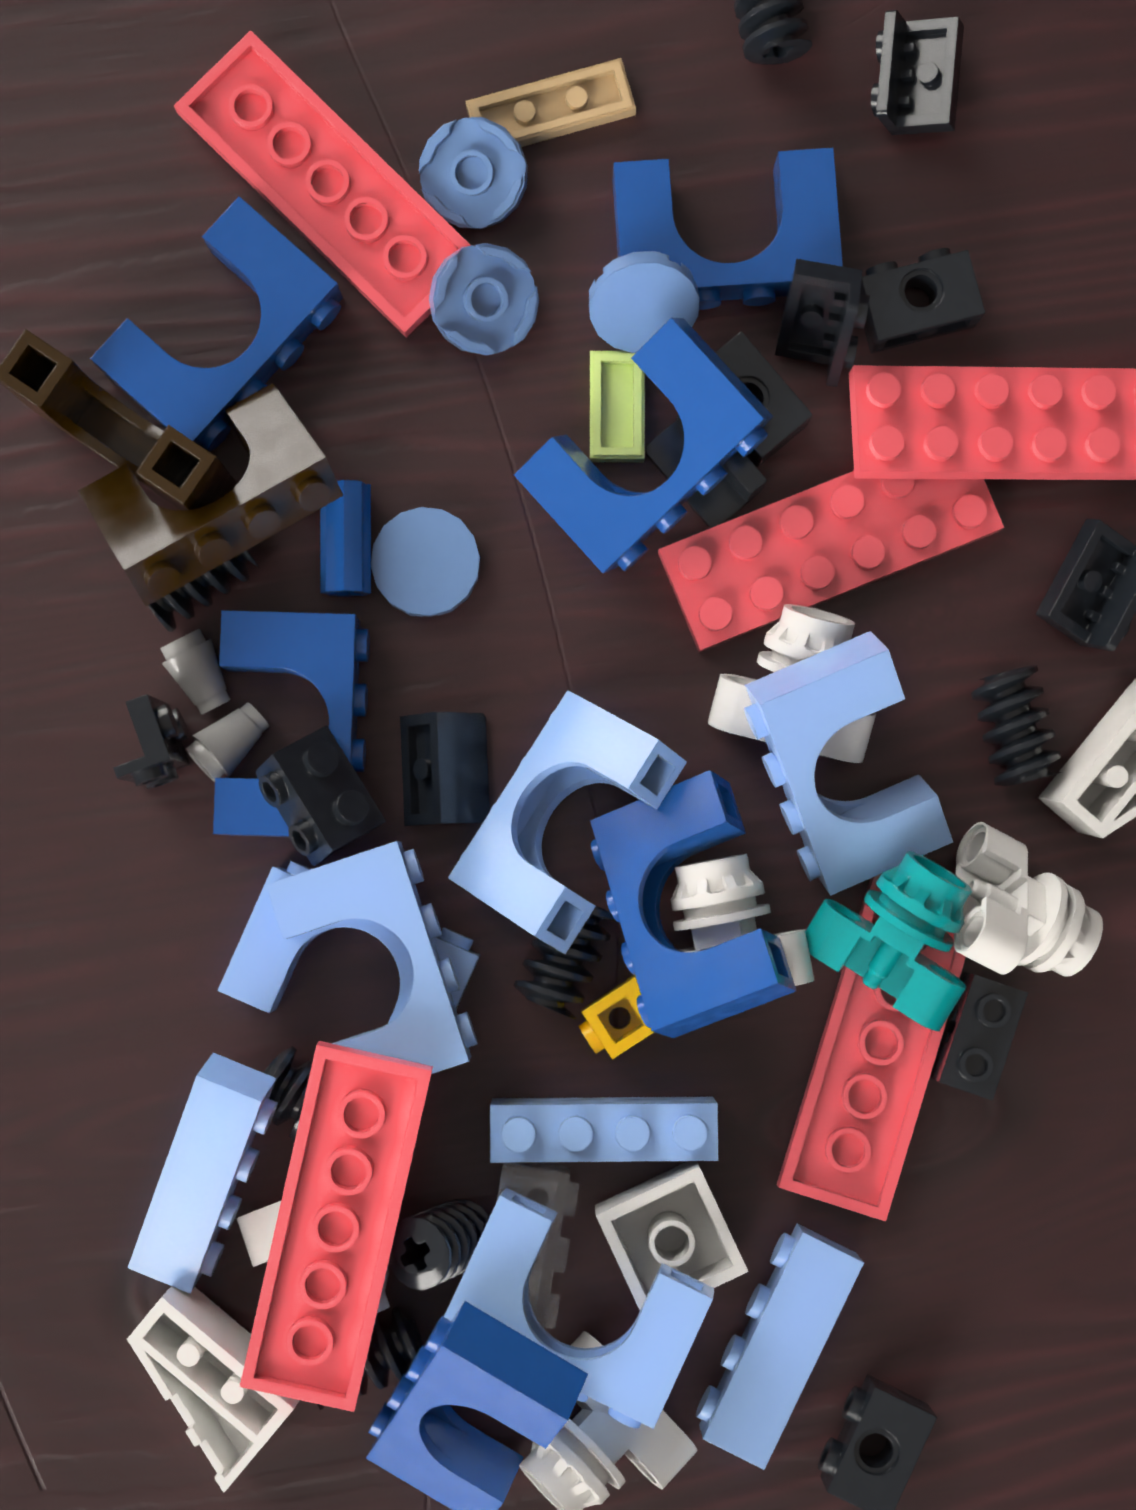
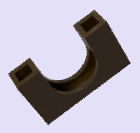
M27 329L24 330L0 364V383L24 405L117 468L128 464L139 483L178 509L190 510L203 507L220 499L236 486L237 482L216 456L170 425L163 431L141 417L90 379L73 360Z
M273 383L225 409L243 448L250 456L248 468L239 483L220 499L203 507L190 510L162 508L147 497L128 464L78 490L146 607L344 496L326 456Z

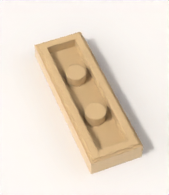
M622 58L465 101L469 118L484 117L505 127L520 143L521 147L636 115V106Z

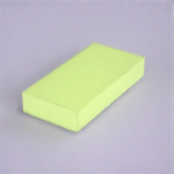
M590 351L591 462H644L645 373L631 359L635 353L627 351Z

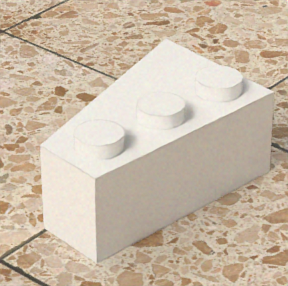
M1136 678L1059 771L1063 773L1057 774L1038 797L1078 833L1104 838L1136 817Z
M171 1286L127 1340L165 1401L171 1399L188 1426L185 1431L194 1447L200 1445L217 1472L214 1478L224 1493L290 1415L299 1400L240 1387L251 1334L196 1287H194L190 1294Z

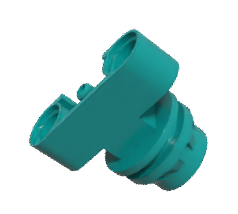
M907 851L898 866L882 872L876 881V885L882 892L868 890L864 897L865 903L880 916L875 924L846 906L831 899H825L805 933L810 955L837 972L846 966L862 976L863 983L869 988L877 989L879 987L895 997L897 1000L892 1006L893 1008L928 1029L940 1031L967 986L957 976L922 955L921 951L925 945L944 952H949L952 949L954 940L947 932L959 933L965 924L963 905L970 896L972 889L963 880L941 865L920 854Z

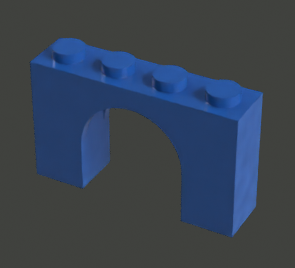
M819 148L778 151L773 168L777 234L770 245L753 258L737 263H719L705 259L692 251L680 237L673 219L669 159L614 162L612 182L618 258L632 252L657 251L669 255V260L676 262L680 266L681 263L690 269L698 286L699 310L718 307L721 305V300L743 299L744 305L761 306L775 302V297L787 296L796 259L843 267L834 149Z
M240 196L207 230L202 238L210 252L245 282L259 297L261 307L260 325L255 339L248 349L235 360L222 366L212 368L192 367L171 357L127 318L90 358L110 380L165 429L170 425L208 451L216 449L231 430V426L228 425L230 419L225 409L266 387L265 383L279 368L283 371L290 368L304 351L303 341L315 328L321 331L331 324L341 309L339 302L343 299L338 283Z
M671 317L631 357L671 401L683 425L684 448L682 457L676 470L664 484L650 492H634L615 485L600 472L567 434L551 437L514 474L518 481L602 573L615 569L618 566L623 571H626L649 550L643 542L657 528L663 534L668 532L687 514L688 511L682 505L697 490L703 496L709 493L727 476L728 473L722 466L737 452L746 457L769 435L763 427L774 416L684 318Z
M221 610L219 666L228 672L293 674L313 683L326 703L331 733L356 772H364L366 765V740L357 739V717L367 716L368 687L367 684H359V662H368L370 634L369 629H360L361 621L356 614ZM215 778L213 834L289 837V827L278 809L271 806L264 799L259 788V779Z
M709 770L673 785L657 810L638 800L590 820L595 839L591 841V850L596 863L601 870L605 871L610 890L606 892L607 905L614 919L621 924L626 941L621 945L622 956L629 971L636 975L641 993L637 997L638 1011L643 1022L648 1028H651L652 1032L675 1038L797 991L780 937L760 928L709 949L687 953L680 952L672 945L661 924L660 898L664 885L675 867L694 854L746 834L730 782Z
M464 1301L452 1321L441 1316L425 1346L422 1345L412 1361L406 1375H402L387 1402H384L368 1431V1433L376 1437V1440L366 1459L452 1510H498L504 1503L518 1472L519 1464L524 1457L468 1424L450 1405L464 1406L483 1412L546 1449L569 1420L588 1373Z

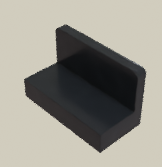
M677 414L676 421L645 447L646 456L667 480L676 470L684 448V431L679 414ZM739 452L722 466L728 474L715 488L705 496L697 490L686 501L709 529L730 519L757 496L767 482V479L747 456L743 457Z
M429 712L400 716L404 826L483 823L490 812L485 715L483 713Z

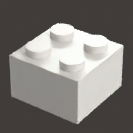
M687 1161L595 1205L598 1222L639 1310H641L662 1263L713 1288L748 1272L697 1161Z

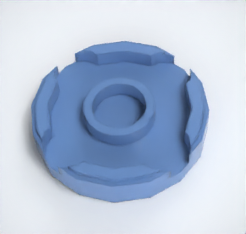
M484 117L456 119L443 124L428 139L419 159L420 183L423 188L422 192L425 201L447 222L460 228L485 229L503 222L519 206L527 188L528 165L520 143L505 127Z
M488 243L461 247L445 258L432 278L429 294L432 319L444 339L462 351L481 355L496 354L521 342L536 320L539 305L538 289L534 285V279L530 274L531 270L522 258L508 248Z
M657 251L632 252L613 259L603 268V274L597 279L596 283L594 279L589 289L590 320L598 336L612 347L630 353H636L671 317L684 318L692 327L699 313L698 286L690 269L682 263L680 266L676 262L670 261L669 255Z
M419 507L399 513L383 526L373 544L371 569L377 588L393 607L410 616L432 617L452 612L469 598L478 582L480 555L474 535L461 519L443 509Z

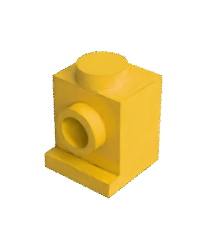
M636 975L630 976L627 980L581 1009L586 1021L578 1025L596 1054L606 1049L611 1059H614L654 1033L651 1028L645 1025L638 1011L637 997L641 993ZM617 1007H623L630 1013L628 1024L622 1028H616L609 1022L610 1012Z

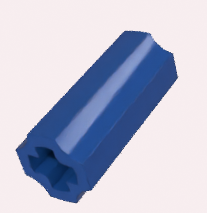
M340 480L337 482L344 496L320 509V594L338 597L366 596L371 594V484L355 480Z

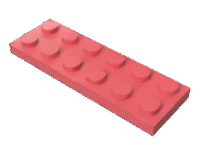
M250 30L174 105L177 114L407 338L431 314L429 294L432 278L443 260L461 247L471 245Z
M854 365L849 372L854 479L1136 480L1135 368Z
M854 471L662 547L658 550V554L698 652H701L780 620L785 604L807 607L816 606L997 533L1004 528V525L984 479H854Z
M881 874L870 878L866 894L868 890L882 892L876 885V881ZM863 900L859 915L875 924L880 916ZM947 932L954 940V933ZM928 945L924 946L921 951L922 955L960 979L966 956L956 952L954 945L949 952L940 951ZM844 966L776 1185L781 1189L886 1222L947 1020L940 1031H934L920 1025L892 1007L897 1000L895 997L879 987L877 989L869 988L863 983L862 976Z
M318 1041L240 1387L355 1412L433 1066Z

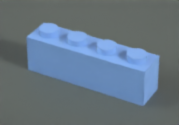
M212 1053L196 1075L129 1262V1269L190 1294L202 1274L209 1277L213 1275L225 1246L216 1242L220 1229H230L242 1201V1198L233 1195L238 1181L247 1183L260 1153L259 1150L251 1147L256 1132L263 1135L266 1133L277 1108L278 1102L269 1099L276 1078Z
M713 1097L492 1098L490 1104V1163L718 1161V1103Z
M798 1223L791 1235L784 1232L779 1238L770 1259V1263L776 1267L767 1285L764 1286L759 1283L754 1289L745 1314L750 1316L751 1319L742 1337L734 1334L730 1339L721 1359L720 1365L725 1367L726 1370L717 1388L711 1385L708 1386L696 1411V1417L701 1419L699 1426L703 1440L763 1470L766 1468L864 1264L856 1252Z

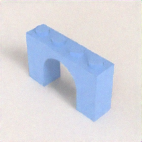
M871 631L745 685L752 705L745 707L744 712L756 739L764 737L770 753L762 756L763 764L774 787L782 785L787 801L779 804L791 833L793 835L800 833L805 847L798 849L797 855L810 881L819 878L831 896L898 866L907 851L923 856L953 843L938 795L919 774L870 796L853 801L832 800L818 794L814 782L815 766L826 742L844 726L905 700L889 649Z
M567 690L527 755L522 759L518 769L497 802L492 806L488 816L467 849L462 853L448 879L533 936L566 954L596 906L556 881L545 867L542 857V838L551 814L569 794L583 786L595 783L614 785L657 810L687 761L659 739Z
M395 841L266 884L268 896L283 940L346 919H366L389 928L400 938L409 952L414 972L413 988L408 1003L399 1016L382 1027L331 1044L433 1066L432 1074L470 1061L472 1056L469 1047L478 1044L468 1012L457 1013L451 993L460 990L459 983L450 958L439 959L433 938L442 936V932L432 903L423 906L421 904L415 884L423 882L424 877L414 849L404 852L402 843Z
M290 861L287 870L272 866L218 991L267 1013L276 1011L298 960L310 942L322 933L334 928H355L379 939L394 957L399 971L400 990L396 1006L388 1023L396 1019L408 1003L414 981L411 957L400 938L389 928L377 922L366 919H346L283 940L265 885L311 869L293 861ZM443 927L442 936L433 938L439 959L442 960L449 957L454 967L460 990L452 992L451 995L457 1010L481 954L470 950L474 940Z
M506 1188L496 1202L444 1317L452 1321L464 1301L470 1303L588 1373L577 1401L586 1402L588 1397L610 1407L608 1414L618 1422L632 1428H640L642 1423L654 1429L711 1305L714 1288L662 1263L635 1322L625 1334L607 1345L595 1348H579L562 1343L551 1336L538 1322L532 1310L529 1297V1281L533 1266L558 1212Z

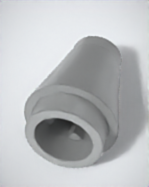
M200 629L160 648L166 659L162 665L192 703L197 706L201 715L231 700L226 692L227 688L212 639L206 641Z
M247 702L240 709H236L192 735L195 741L185 750L201 770L215 782V778H220L224 774L230 777L262 736V733L270 726L263 716Z

